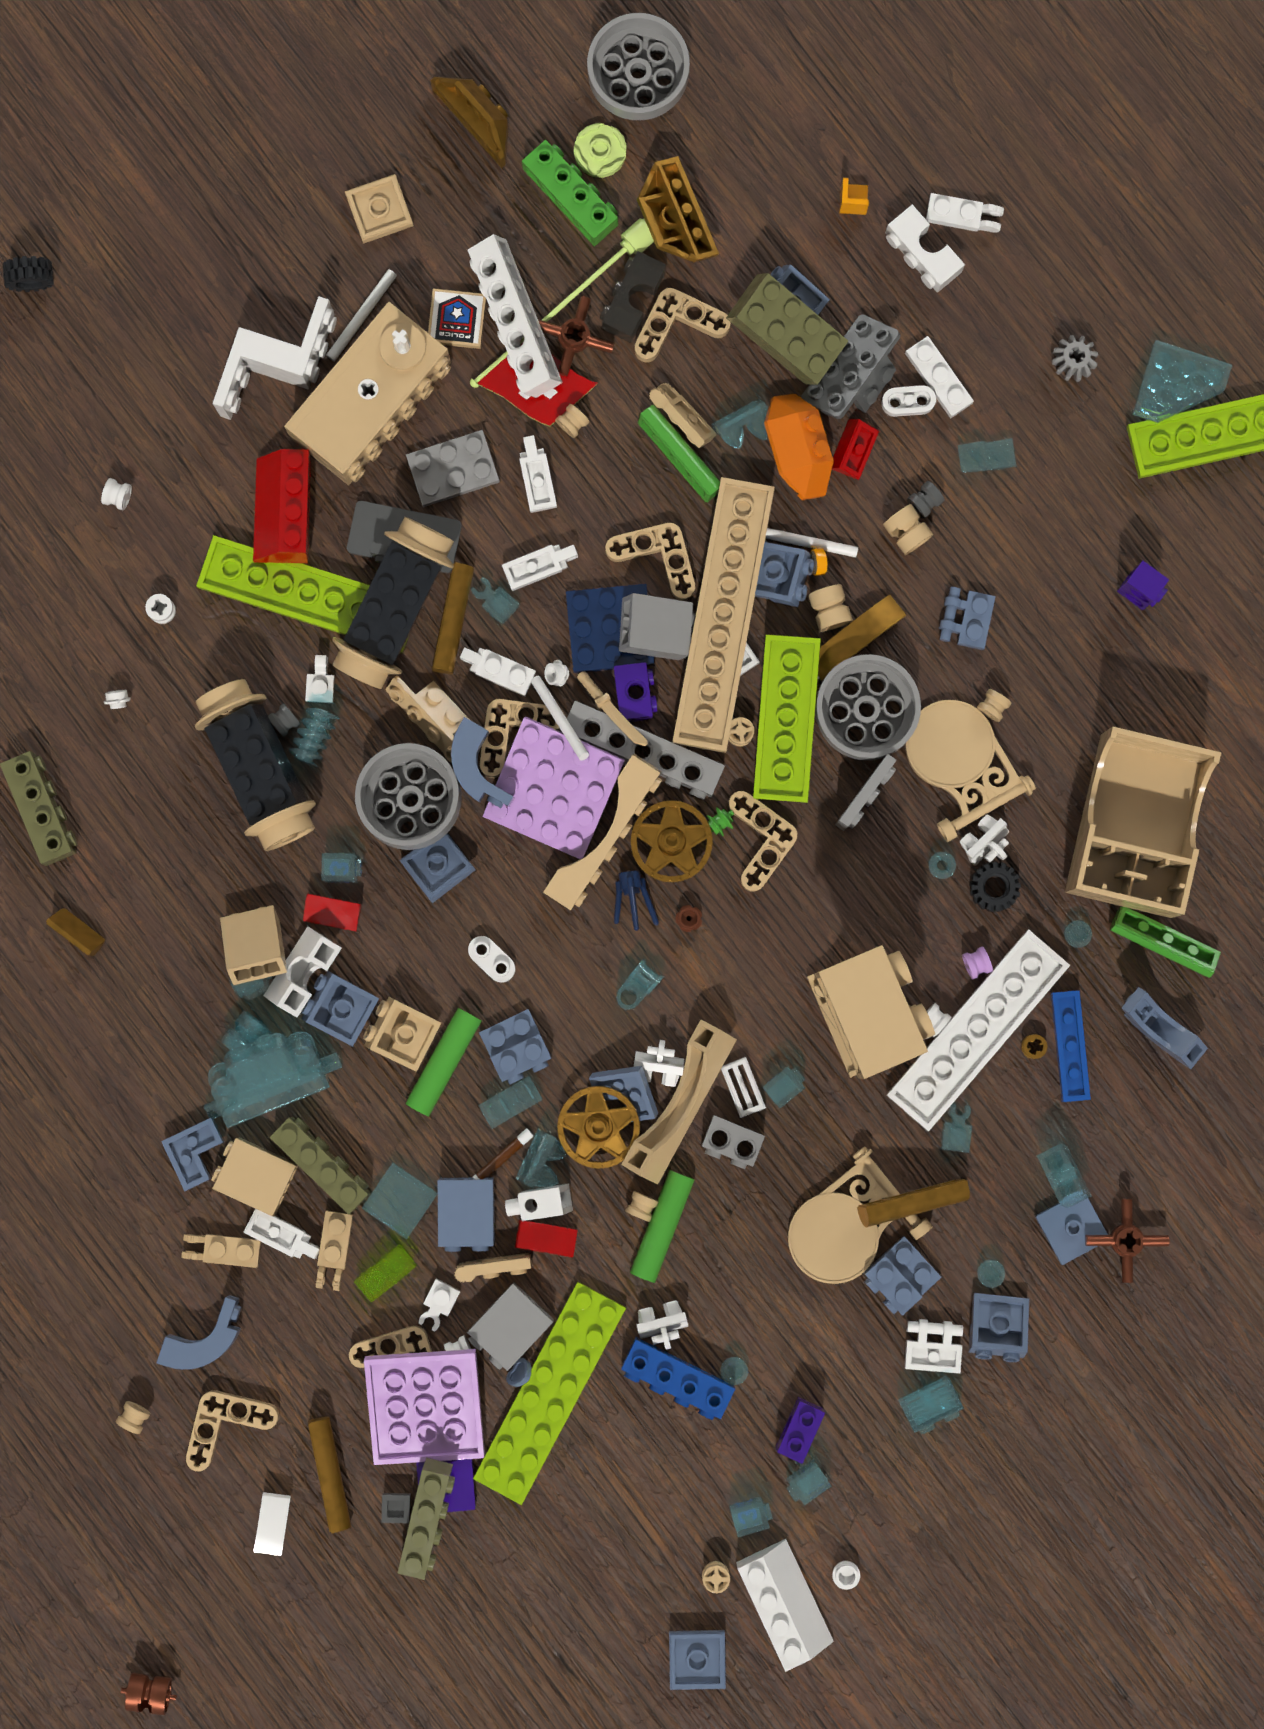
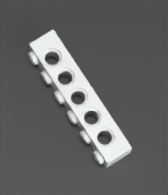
M493 234L468 249L471 258L469 261L470 266L479 278V289L483 296L486 297L490 306L488 307V312L499 329L497 334L508 352V363L517 375L516 383L522 393L537 398L563 382L507 240ZM496 265V270H495V272L492 274V270H493L494 266ZM505 289V295L501 298L502 292ZM515 313L514 320L511 322V316ZM524 337V342L520 346V341ZM534 361L533 368L530 370V363Z

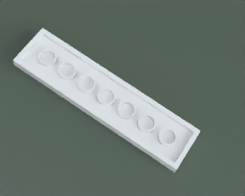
M1027 930L993 969V972L986 977L947 1025L927 1046L928 1052L916 1059L886 1096L923 1128L930 1131L1069 968L1070 964L1030 930Z

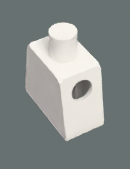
M569 1183L522 1191L518 1193V1198L505 1201L506 1213L508 1216L521 1215L522 1221L567 1214L573 1211ZM533 1200L537 1202V1208L533 1206Z

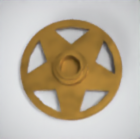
M663 801L647 808L635 822L631 834V849L635 861L647 875L663 882H681L695 876L706 865L712 851V832L706 818L693 806L680 801ZM665 807L660 825L642 823L652 812ZM680 808L694 814L702 825H684ZM637 837L652 847L645 864L638 853ZM707 839L705 854L697 865L691 848ZM672 862L685 874L666 876L660 875L657 872Z
M591 1086L576 1092L564 1104L558 1118V1136L566 1153L579 1164L590 1168H608L622 1162L634 1140L639 1137V1116L632 1102L621 1092L606 1086ZM603 1093L617 1097L627 1107L609 1109ZM587 1094L585 1112H567L574 1101ZM633 1121V1137L627 1148L619 1131ZM564 1128L580 1136L576 1153L566 1140ZM600 1148L616 1157L604 1162L589 1160Z

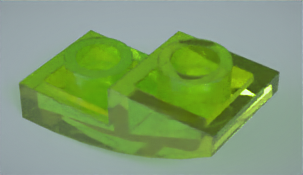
M398 1244L380 1257L377 1263L357 1276L354 1283L368 1300L372 1302L406 1276L417 1264L403 1247Z

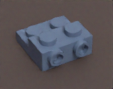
M784 265L782 268L778 266L770 274L817 315L830 300L792 265Z
M765 542L755 597L798 607L799 602L804 601L807 595V586L804 585L806 576L811 575L814 570V560L811 559L812 555L804 549Z
M327 971L325 975L321 974L314 984V989L317 991L312 1000L309 999L301 1011L303 1014L301 1019L353 1047L379 998Z
M529 1009L479 1032L501 1081L508 1080L509 1085L523 1079L522 1073L531 1068L535 1073L548 1067L547 1061L552 1059Z
M904 1236L864 1272L867 1277L864 1281L865 1284L875 1294L880 1291L886 1298L883 1301L885 1306L893 1314L898 1311L902 1316L941 1278L936 1270Z
M974 1293L969 1353H975V1357L978 1359H991L992 1355L1003 1356V1360L1006 1362H1019L1020 1358H1024L1028 1352L1029 1299Z

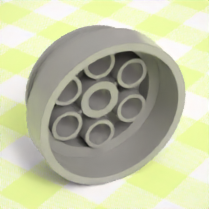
M631 13L611 20L599 30L589 48L587 70L591 90L605 109L624 119L648 120L666 113L680 100L689 79L690 61L684 39L670 23L651 14ZM628 46H635L639 50L635 53H628L625 49ZM660 53L664 58L657 61L652 59L651 55ZM609 64H616L620 67L616 71L606 69ZM635 71H641L645 76L637 79L631 74ZM661 78H666L671 83L662 86L657 81ZM616 89H622L626 94L617 97L612 92ZM642 96H647L651 99V102L642 104L638 99Z
M858 655L842 661L825 677L816 697L815 715L823 737L835 750L853 759L876 760L898 751L913 735L920 718L921 700L913 678L901 665L879 655ZM874 679L880 680L884 685V690L882 692H874L870 688V681ZM846 682L854 683L857 687V693L854 695L846 694L843 691V684ZM889 701L896 702L900 707L899 713L890 714L886 710V703ZM861 704L870 705L873 709L872 716H862L859 712V706ZM837 706L842 707L846 712V718L842 720L835 719L832 715V709ZM885 726L889 731L888 738H878L875 734V727ZM852 728L860 730L862 739L858 742L850 740L848 730Z
M397 744L383 749L367 762L356 784L355 804L364 826L379 841L397 849H421L439 841L453 827L461 808V786L454 770L438 752L419 744ZM414 770H423V775L420 779H410V775ZM390 779L398 781L397 786L393 790L385 789V784ZM440 785L444 787V791L440 796H431V790L435 786ZM412 795L418 796V802L415 806H406L408 797ZM384 806H393V811L389 816L382 817L380 815L381 809ZM431 812L439 813V818L435 823L426 822V818ZM413 822L414 827L411 832L401 833V827L404 823Z

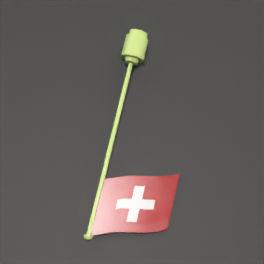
M639 218L622 233L621 238L623 241L620 244L623 248L546 315L542 321L548 322L624 253L627 252L629 255L634 253L639 256L648 248L654 240L645 219ZM524 337L520 341V346L524 342ZM507 351L474 380L471 378L470 380L472 387L477 388L481 386L503 397L528 417L547 426L555 423V419L558 416L564 415L569 404L575 405L598 384L578 375L570 369L568 376L560 375L562 384L537 398L526 395L517 386L516 379L518 378L515 370L508 363ZM552 355L558 370L561 361ZM534 361L530 363V370L533 368Z

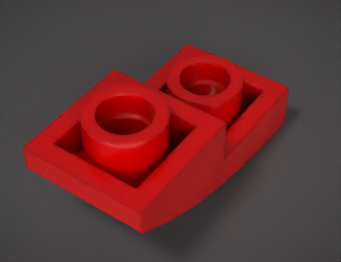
M519 1220L515 1248L573 1257L578 1230Z

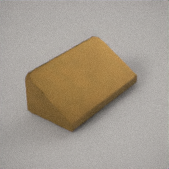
M60 909L46 921L47 925L86 955L95 956L105 943V939L67 909Z

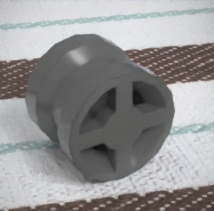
M284 703L279 706V710L276 713L268 715L271 723L283 737L288 735V731L292 727H298L301 724Z

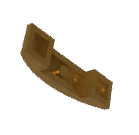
M890 594L820 647L818 676L821 682L835 666L856 655L877 637L906 617L904 611Z

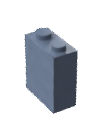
M472 1177L439 1178L437 1180L438 1247H445V1251L448 1252L461 1251V1247L472 1246V1251H488L489 1246H494L495 1244L494 1177L475 1179Z

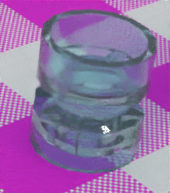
M243 1010L235 1020L236 1027L234 1029L229 1028L220 1041L237 1056L249 1062L257 1051L256 1044L263 1043L272 1031L252 1014Z

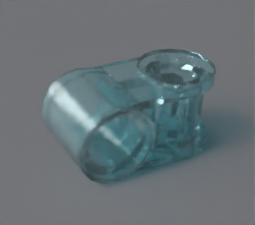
M644 959L632 971L627 981L616 994V1003L623 1010L629 1011L636 1008L646 995H649L664 978L662 974L658 975L646 965L647 961ZM626 990L632 991L636 996L635 1003L625 1005L620 998L622 992Z

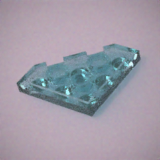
M1155 340L1132 415L1158 423L1223 393L1228 382L1232 364Z

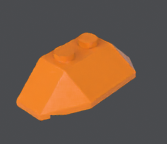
M797 394L772 397L764 425L779 475L798 493L797 495L801 500L824 497L833 466V457L819 410Z

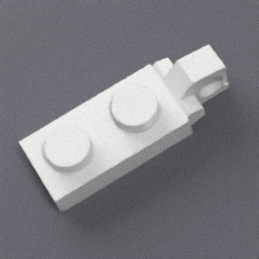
M534 435L523 437L526 452L520 453V464L530 513L557 508L546 453L544 454L543 448H536Z
M550 545L507 562L502 567L511 590L514 591L562 572V570L568 568L566 562L578 558V553L574 545L564 549H560L559 545Z
M464 648L460 656L461 660L472 664L470 671L474 672L477 676L522 696H526L532 678H534L536 673L533 669L487 649L479 648L478 653Z
M257 1209L254 1210L244 1230L245 1234L290 1257L295 1256L300 1259L302 1254H305L315 1259L320 1251V1247L309 1242L311 1236L304 1230Z

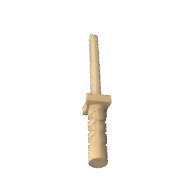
M586 671L579 673L577 678L595 699L597 709L599 711L603 710L633 743L646 746L648 744L647 739L612 704L609 694L605 693L603 695Z

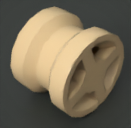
M572 404L566 407L564 415H560L555 419L557 424L573 438H576L581 427L589 424L588 418Z
M988 689L984 702L979 703L977 709L988 718L1000 722L1003 718L1002 713L1004 709L1009 708L1011 702L1002 694Z
M735 718L732 720L729 741L735 746L742 747L747 745L753 738L754 726L746 718Z
M633 1191L631 1195L633 1200L626 1207L625 1211L650 1222L652 1218L651 1211L657 1207L658 1201Z
M126 1401L123 1406V1414L118 1416L115 1422L129 1432L140 1434L143 1429L142 1424L144 1420H147L151 1413L136 1403Z
M718 1561L708 1563L702 1571L703 1585L711 1593H722L725 1591L730 1583L729 1570L726 1565Z

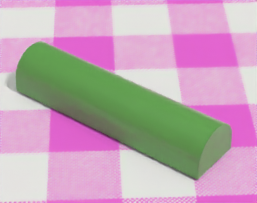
M651 405L640 414L638 425L700 497L708 503L719 492V479L655 405Z
M1121 906L1110 926V931L1203 976L1210 978L1215 972L1220 951L1130 908Z
M457 1008L405 1103L407 1106L428 1117L431 1115L482 1020Z
M669 1169L657 1200V1207L653 1210L651 1221L648 1223L631 1267L630 1273L653 1283L656 1282L695 1179Z

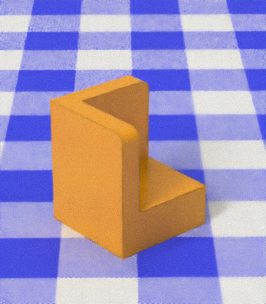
M843 178L840 189L839 213L866 215L869 206V200L867 199L868 185L848 184L849 178Z

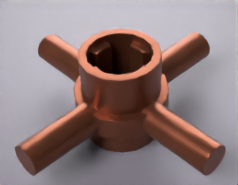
M581 296L575 317L566 321L562 326L538 319L542 331L557 336L561 347L564 349L558 369L559 374L562 376H568L574 354L582 352L587 346L608 353H612L614 343L590 336L589 328L584 323L591 299ZM573 330L579 331L578 337L581 341L568 340L566 335H572Z
M1121 1199L1122 1225L1116 1227L1111 1235H1085V1245L1111 1246L1115 1253L1122 1256V1282L1133 1283V1257L1141 1252L1143 1246H1169L1170 1239L1169 1235H1143L1140 1229L1133 1225L1132 1199ZM1127 1233H1132V1243L1134 1244L1131 1248L1120 1244V1238L1125 1239Z

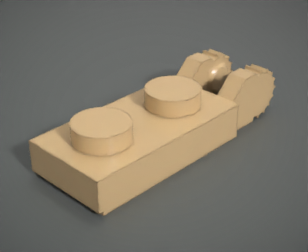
M663 383L651 390L649 393L651 402L657 408H663L668 414L669 419L674 424H677L686 434L688 440L698 448L709 443L716 436V432L669 383Z
M325 1211L317 1263L319 1269L316 1288H323L326 1279V1267L336 1268L332 1282L333 1290H340L343 1270L346 1268L354 1214Z
M184 1234L183 1241L188 1243H205L204 1253L186 1250L182 1251L181 1258L203 1260L206 1263L259 1267L261 1241L257 1239L206 1234V1236Z
M524 1253L462 1262L457 1265L454 1276L457 1281L464 1283V1281L472 1282L479 1275H483L484 1279L499 1277L501 1272L510 1271L511 1275L527 1273V1269L532 1267L531 1254Z

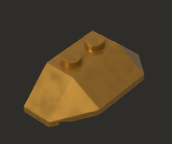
M432 78L430 81L434 93L502 169L506 165L508 114L499 104L495 106L490 100L491 95L487 89L481 84L477 86L472 79Z
M679 157L655 162L638 195L637 202L657 249L692 262L718 256L719 252Z

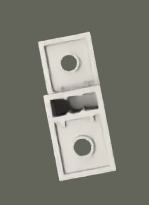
M318 296L301 347L247 329L238 328L213 401V405L221 417L231 420L233 413L237 414L241 405V398H239L241 389L246 388L249 382L250 373H248V370L309 390L311 383H315L319 375L320 368L317 367L320 357L324 358L326 355L328 333H333L336 326L337 317H334V310L329 299Z

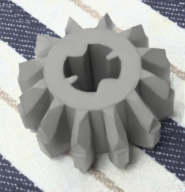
M1074 335L1069 336L1068 342L1061 339L1058 343L1059 347L1053 350L1056 358L1052 360V365L1060 366L1056 373L1059 375L1064 371L1066 373V381H1069L1072 375L1076 382L1081 380L1082 375L1088 378L1091 375L1090 369L1097 367L1094 359L1098 357V352L1090 351L1094 344L1090 342L1085 345L1084 336H1081L1078 342ZM1072 354H1074L1075 358H1080L1078 363H1076L1074 358L1070 359Z

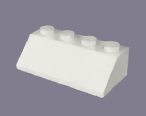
M786 1539L736 1562L737 1569L785 1672L811 1660L834 1642Z

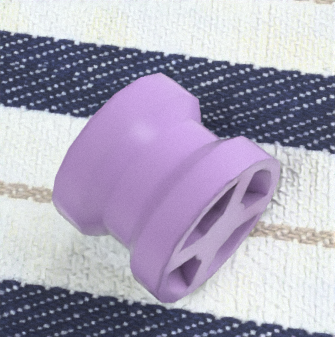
M983 946L977 948L974 953L970 954L967 952L962 954L963 962L972 980L978 978L980 973L985 972L988 974L993 972L990 958Z

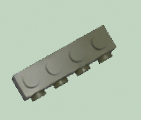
M29 751L0 763L40 863L48 866L76 854L74 846L78 845L73 832L71 830L68 831L64 821L67 820V816L62 806H57L54 796L57 795V792L51 780H46L44 771L47 769L42 757Z
M289 1117L270 1136V1139L344 1211L351 1214L371 1194L367 1189L369 1184L358 1174L354 1177L347 1170L350 1166L340 1156L335 1158L328 1151L330 1147L319 1136L315 1139L308 1132L310 1127L301 1118Z
M426 1457L397 1574L425 1580L427 1570L433 1571L437 1555L432 1554L434 1545L439 1546L443 1529L438 1528L440 1519L445 1520L449 1503L444 1502L446 1493H452L455 1477L451 1476L453 1467L451 1463Z

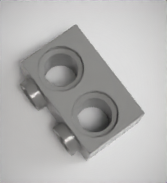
M713 1115L701 1146L706 1148L705 1154L720 1159L721 1155L732 1158L730 1164L746 1169L747 1165L754 1166L765 1136ZM717 1130H722L727 1135V1140L722 1146L714 1145L711 1140L712 1134ZM741 1141H749L752 1144V1152L748 1156H741L737 1152V1146Z

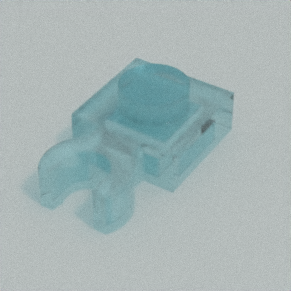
M482 577L480 580L486 586L485 591L478 592L475 588H472L471 592L476 598L486 600L482 608L503 625L518 609L520 604L500 586L494 592L489 580Z
M952 1104L949 1107L952 1123L944 1122L941 1149L969 1153L972 1125H965V1120L970 1116L971 1108L965 1105L964 1113L957 1115L955 1112L956 1104Z

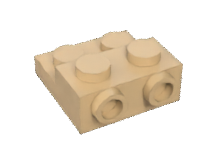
M388 997L387 1001L382 1000L377 1007L376 1015L379 1017L375 1025H369L364 1033L363 1039L366 1040L364 1046L417 1072L441 1022Z

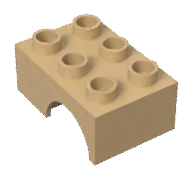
M1111 727L1102 733L1065 893L1168 918L1185 915L1199 854L1195 840L1198 815L1207 783L1214 768L1219 764L1221 752L1117 727Z
M883 945L807 977L819 1007L827 1002L837 1025L835 1029L820 1007L850 1078L857 1075L859 1079H866L928 1052L923 1040L934 1036L935 1031L922 1003L908 1006L901 987L912 983V977L900 951L887 955ZM816 985L822 991L825 998L819 997L815 993L814 987Z

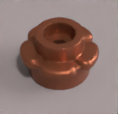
M685 905L680 908V912L676 914L675 920L680 925L681 930L691 932L693 929L697 930L701 926L702 913L697 907L692 908L690 905ZM687 916H691L692 920L687 921Z

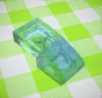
M1012 438L987 443L980 441L958 445L962 473L1017 467Z
M530 1076L478 1106L491 1129L543 1099Z

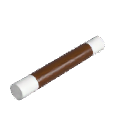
M526 1128L472 1178H488L534 1135Z

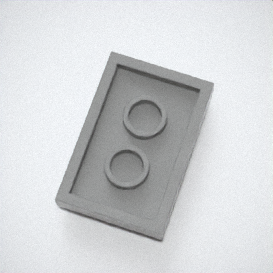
M483 430L406 454L423 507L500 483Z
M889 754L882 759L835 824L838 828L844 831L848 826L851 829L856 826L864 815L860 811L864 805L869 807L880 793L877 786L880 783L885 785L896 771L893 767L896 759Z

